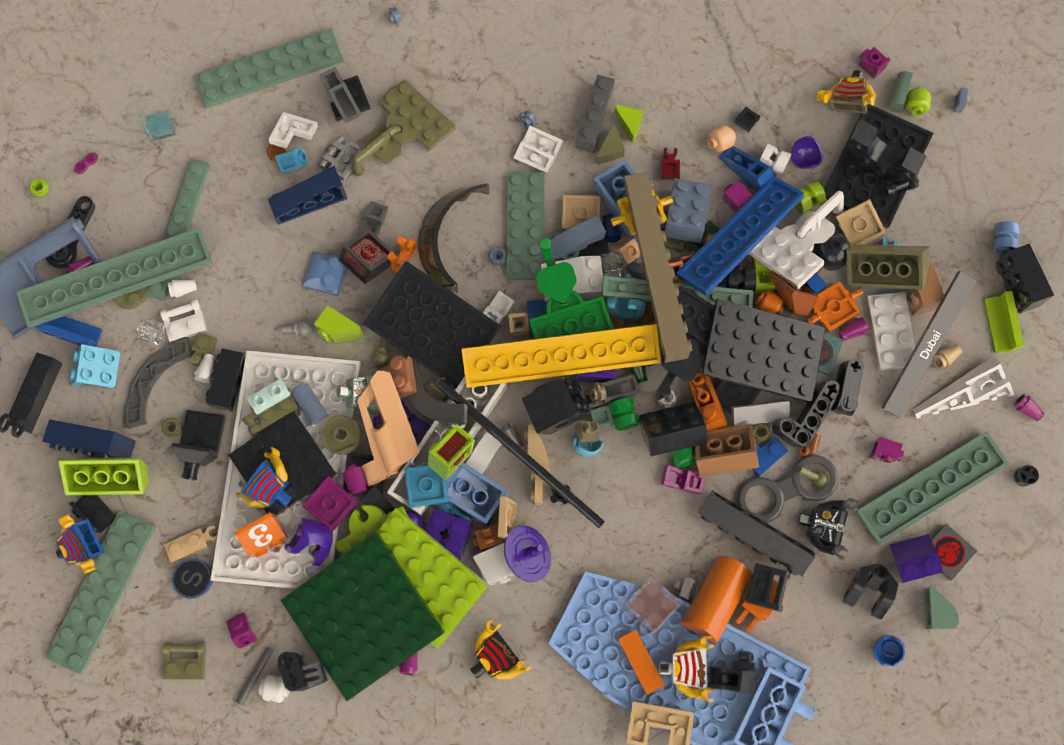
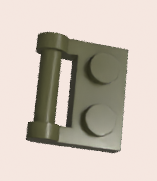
M199 642L198 644L164 643L162 679H204L205 642ZM172 652L198 653V659H172Z

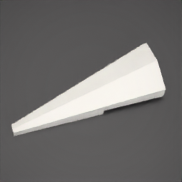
M993 356L914 408L913 412L918 419L921 418V415L928 413L935 415L945 409L951 411L979 404V401L987 399L997 400L999 396L1007 395L1010 397L1014 395L1010 382L1005 377L1001 364Z

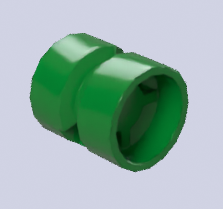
M632 397L622 398L609 404L611 415L616 416L614 418L616 431H623L640 425L638 415L633 412L635 404Z

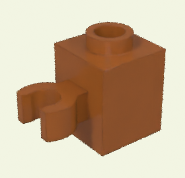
M497 524L476 530V536L472 537L475 547H480L481 552L503 543L502 538L498 537Z

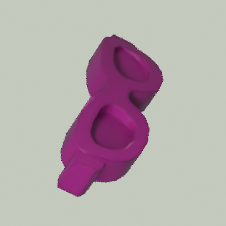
M96 153L87 154L82 162H78L75 165L74 171L77 174H83L90 165L98 161L99 156Z

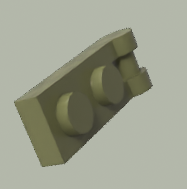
M290 393L289 397L258 415L255 412L248 414L242 420L245 425H248L251 436H255L292 411L300 410ZM260 419L262 423L256 425L254 421Z

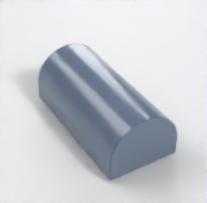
M303 383L292 390V396L312 426L328 416V413L308 383Z

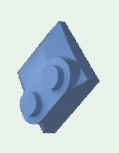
M313 252L302 287L339 296L347 270L338 260L340 255Z

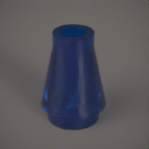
M606 214L603 216V226L606 230L605 239L607 242L613 243L621 239L622 231L618 225H612L610 219L614 218L613 214Z

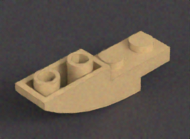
M528 425V430H524V442H528V449H524V451L550 473L549 461L543 442L533 425ZM531 470V480H535V488H531V500H535V505H543V486L549 485Z

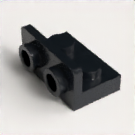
M83 495L77 502L71 501L69 503L73 508L71 512L79 519H88L94 532L100 534L113 523L116 514L98 495Z

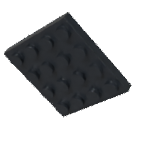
M292 411L228 455L247 483L263 461L267 459L270 461L269 458L264 456V453L267 452L271 455V447L279 450V457L288 475L287 480L289 481L284 491L293 498L286 507L276 500L272 506L263 508L266 514L271 512L275 516H278L316 490L327 476L333 478L337 475L295 411Z

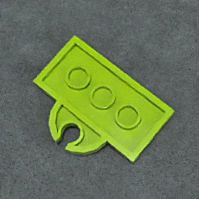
M364 505L362 508L368 513L369 517L367 521H363L360 516V510L355 509L349 519L351 534L335 543L340 555H344L378 531L392 512L385 514L376 505ZM403 506L398 508L405 515H407Z

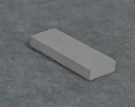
M789 400L732 406L733 426L769 423L777 419L790 418Z

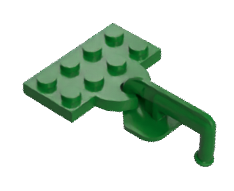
M548 238L541 239L539 245L547 267L538 271L536 281L540 292L550 298L546 306L547 314L529 320L534 338L613 329L603 296L584 302L581 295L573 290L577 278L572 265L567 262L555 264L550 248L551 241Z

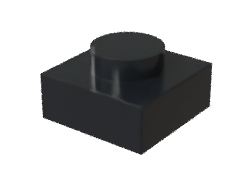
M746 106L734 123L749 133L761 116Z

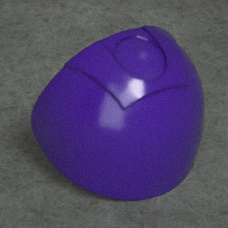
M811 136L798 139L791 149V160L800 169L815 168L823 161L821 146Z

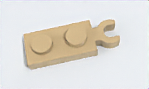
M210 526L206 529V532L199 528L164 544L170 562L175 563L208 548V541H217L218 535L211 536V532L216 530L217 527Z

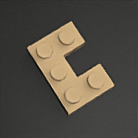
M633 701L626 744L647 745L651 726L670 730L668 745H690L694 712Z

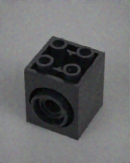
M561 377L555 381L540 385L532 393L521 398L537 434L551 435L590 415L588 411L589 404L585 398H582L580 394L581 387L577 381Z

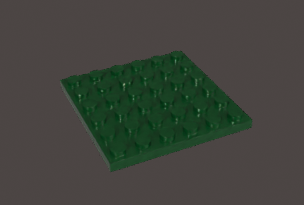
M378 531L280 600L318 659L322 661L324 668L346 701L356 696L445 633Z

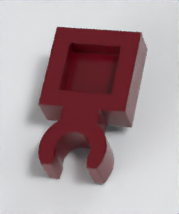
M664 148L663 156L666 160H661V180L680 179V160H675L678 153L677 148H674L673 154H668L667 148Z

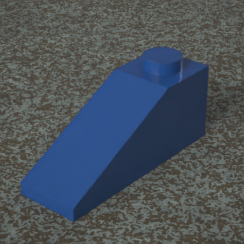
M735 146L725 150L719 156V159L756 191H759L773 177L770 166Z

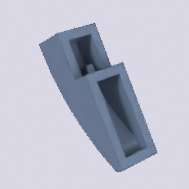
M598 216L591 218L551 239L550 248L554 260L586 249L588 244L604 239L606 230Z

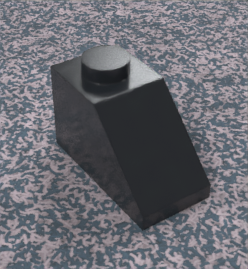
M710 667L707 687L755 695L758 674L741 670Z

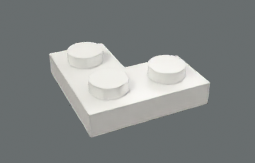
M283 112L269 137V143L287 149L294 135L311 140L318 124L315 121Z

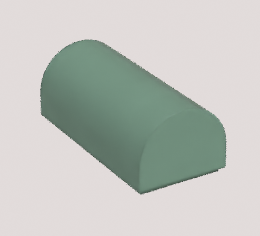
M901 71L897 74L888 104L890 110L898 113L902 112L913 76L912 72Z

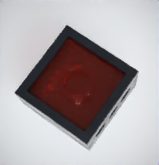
M368 229L343 246L338 260L361 282L367 284L390 267L392 262L387 257L392 250Z

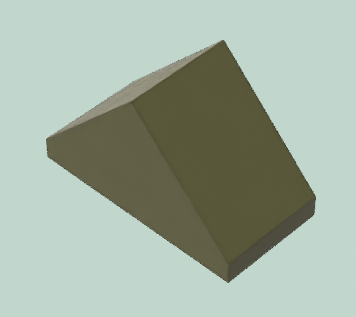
M613 125L600 148L596 158L597 164H603L624 157L625 149L616 126Z

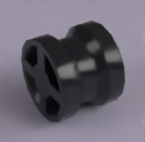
M1025 465L1014 473L1015 482L1022 487L1036 483L1039 478L1037 469L1031 465Z

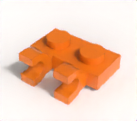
M401 235L397 239V244L401 246L399 256L390 251L387 257L392 262L390 267L394 276L405 260L410 261L417 249L416 240L411 238L405 240Z

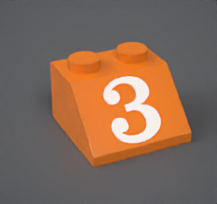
M271 512L234 532L249 556L257 558L268 553L267 550L272 547L278 548L282 546L285 540L289 538L279 518Z

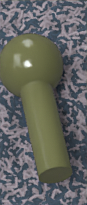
M798 466L796 469L797 473L812 479L817 487H824L828 483V476L824 472L815 473L803 466Z

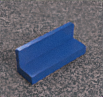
M65 316L36 326V329L44 334L79 346L83 344L96 347L103 332L100 328Z

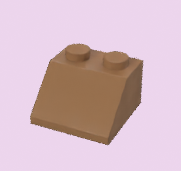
M933 264L929 267L924 289H912L907 297L908 309L912 312L913 316L935 311L944 296Z

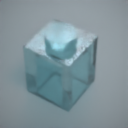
M167 111L146 117L147 124H145V130L154 140L176 135L173 120Z

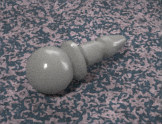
M307 321L295 322L294 326H281L276 328V331L280 333H294L296 336L299 334L308 336L312 332V325Z

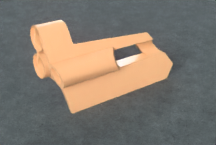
M377 370L369 385L357 400L374 458L373 461L361 466L368 486L380 483L385 479L398 477L402 471L401 466L420 453L391 374ZM373 398L376 401L384 423L379 429H374L367 411V407Z

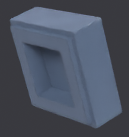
M961 87L955 95L954 112L961 113L965 108L968 88Z

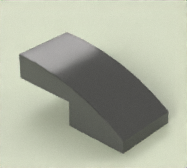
M371 201L364 214V221L357 236L369 229L378 237L387 215L388 206Z

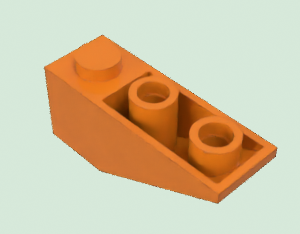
M700 369L696 377L689 381L696 405L708 431L721 429L728 426V423L709 377L701 375L702 369Z

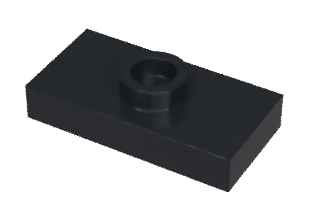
M375 486L360 498L364 505H376L385 514L395 510L394 506Z

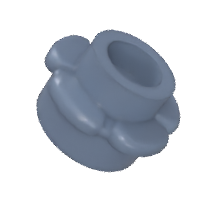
M396 6L392 9L389 8L390 12L387 14L391 22L396 21L399 24L398 22L403 19Z
M526 110L524 113H520V123L524 127H533L535 125L536 116L531 111Z
M494 248L489 253L490 262L493 265H503L507 258L506 251L502 248Z

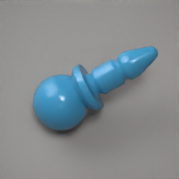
M451 502L438 505L440 512L454 515L471 523L473 522L468 514H464L459 509L457 510V507Z

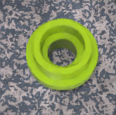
M35 179L30 183V192L36 197H43L49 191V185L43 179Z

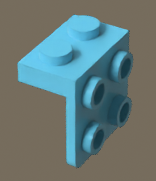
M80 345L72 354V361L75 362L74 368H71L69 373V379L72 380L71 385L79 387L82 384L106 388L115 387L120 353L115 350Z

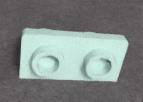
M280 378L249 396L247 400L258 415L289 397L290 392L286 383Z

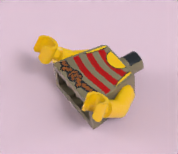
M854 70L851 77H841L839 82L828 91H818L817 101L824 100V103H828L829 100L832 111L867 114L868 104L874 106L876 94L872 86L868 85L867 79L862 78L863 72Z

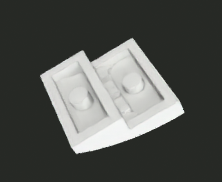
M529 126L514 159L548 173L564 141Z

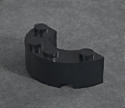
M862 119L859 121L849 142V149L861 166L874 170L879 176L887 175L908 180L918 175L926 155L911 147L896 148L885 144L876 134L878 128Z

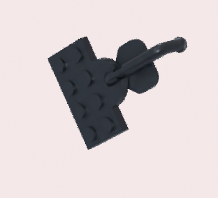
M683 285L678 288L679 296H677V300L683 307V315L681 317L682 321H686L688 333L685 334L687 340L691 341L692 352H690L688 359L665 363L664 356L662 355L661 365L668 373L654 395L656 400H661L671 395L670 386L676 376L684 381L693 380L701 368L700 357L705 355L714 305Z

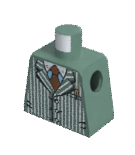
M373 376L348 379L346 386L337 387V397L346 398L347 408L360 411L357 400L365 391ZM374 398L367 407L368 413L371 414L379 413Z

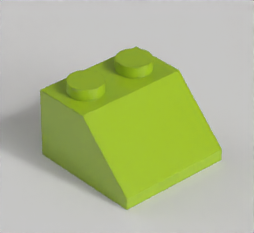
M328 305L314 323L317 328L316 332L327 343L332 341L335 344L359 340L364 337L359 325Z

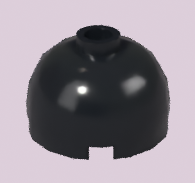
M834 232L826 242L814 243L812 252L824 260L823 268L833 271L840 269L846 264V249L851 246L845 236Z

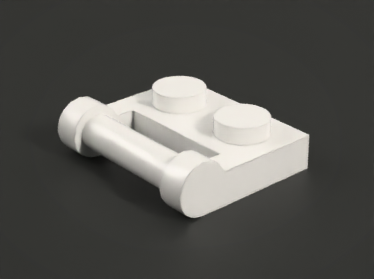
M197 299L192 300L189 304L168 311L167 309L160 311L170 343L186 337L196 336L198 332H208ZM192 310L195 312L194 315L171 322V317Z

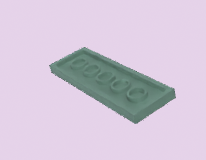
M507 172V280H536V275L541 270L540 265L545 263V258L539 245L540 240L545 238L544 172Z

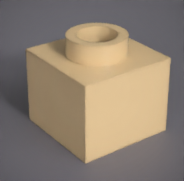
M528 312L509 314L510 335H530ZM521 324L523 327L516 328V325Z

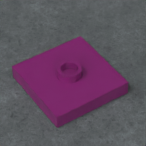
M327 476L302 507L333 532L359 501L331 477Z

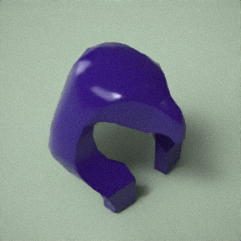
M301 518L296 534L290 543H284V549L287 553H300L307 546L316 544V548L312 552L314 556L312 566H319L328 556L333 541L332 531L319 522Z

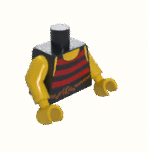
M495 618L490 619L477 639L475 645L476 653L474 655L479 662L470 669L477 679L487 672L491 678L495 677L498 680L512 679L521 673L529 671L531 666L528 668L524 666V661L528 659L525 658L520 661L499 632L496 631L501 627V623L494 626L492 621Z

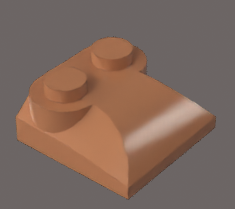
M395 356L391 359L390 363L378 368V371L391 374L400 399L417 393L413 361L410 356Z

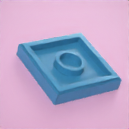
M428 465L404 468L409 508L449 503L446 481Z

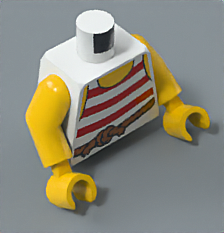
M704 636L701 639L686 641L676 648L675 653L671 654V662H660V675H672V683L675 684L677 690L686 696L713 702L712 699H708L707 695L709 692L715 691L707 688L706 649L714 647V645L708 646L706 641L708 638H712V636Z

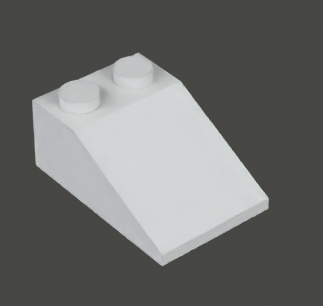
M581 256L555 261V264L567 262L572 265L577 278L573 290L581 295L583 300L601 297L603 273L600 256ZM546 263L540 265L541 269L547 267ZM544 295V301H548L550 297Z

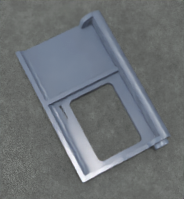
M71 217L0 260V316L11 332L13 340L36 327L29 328L27 326L16 291L43 282L35 269V265L75 240L81 241L94 264L102 262L83 231L85 227L79 218Z

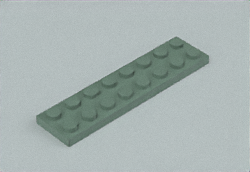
M332 28L197 73L195 76L207 108L344 61Z
M986 431L855 512L876 544L880 545L1009 465V462Z
M118 511L101 545L104 553L96 556L94 559L96 570L87 573L45 657L46 659L79 674L84 673L149 542L155 526Z

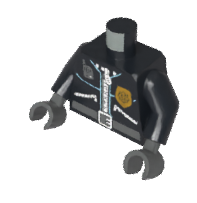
M848 498L846 501L831 500L819 504L818 507L812 510L811 515L800 513L798 524L808 527L806 536L810 538V542L820 552L836 555L840 560L845 558L839 555V552L842 550L848 552L841 545L848 515L846 508L853 512L857 511V508L850 507L851 503L858 502L854 498Z

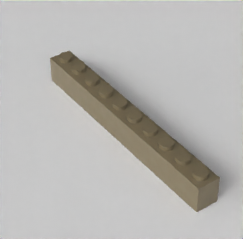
M647 172L627 175L624 178V187L664 361L667 363L688 359L690 352H692L691 341L687 340L685 334L688 333L686 321H682L683 307L677 300L679 290L678 286L674 285L672 279L675 278L673 266L670 267L668 262L671 259L669 249H665L664 245L666 235L665 231H661L660 228L662 218L661 214L656 211L658 201L656 195L653 196L652 189H654L653 180L648 177Z

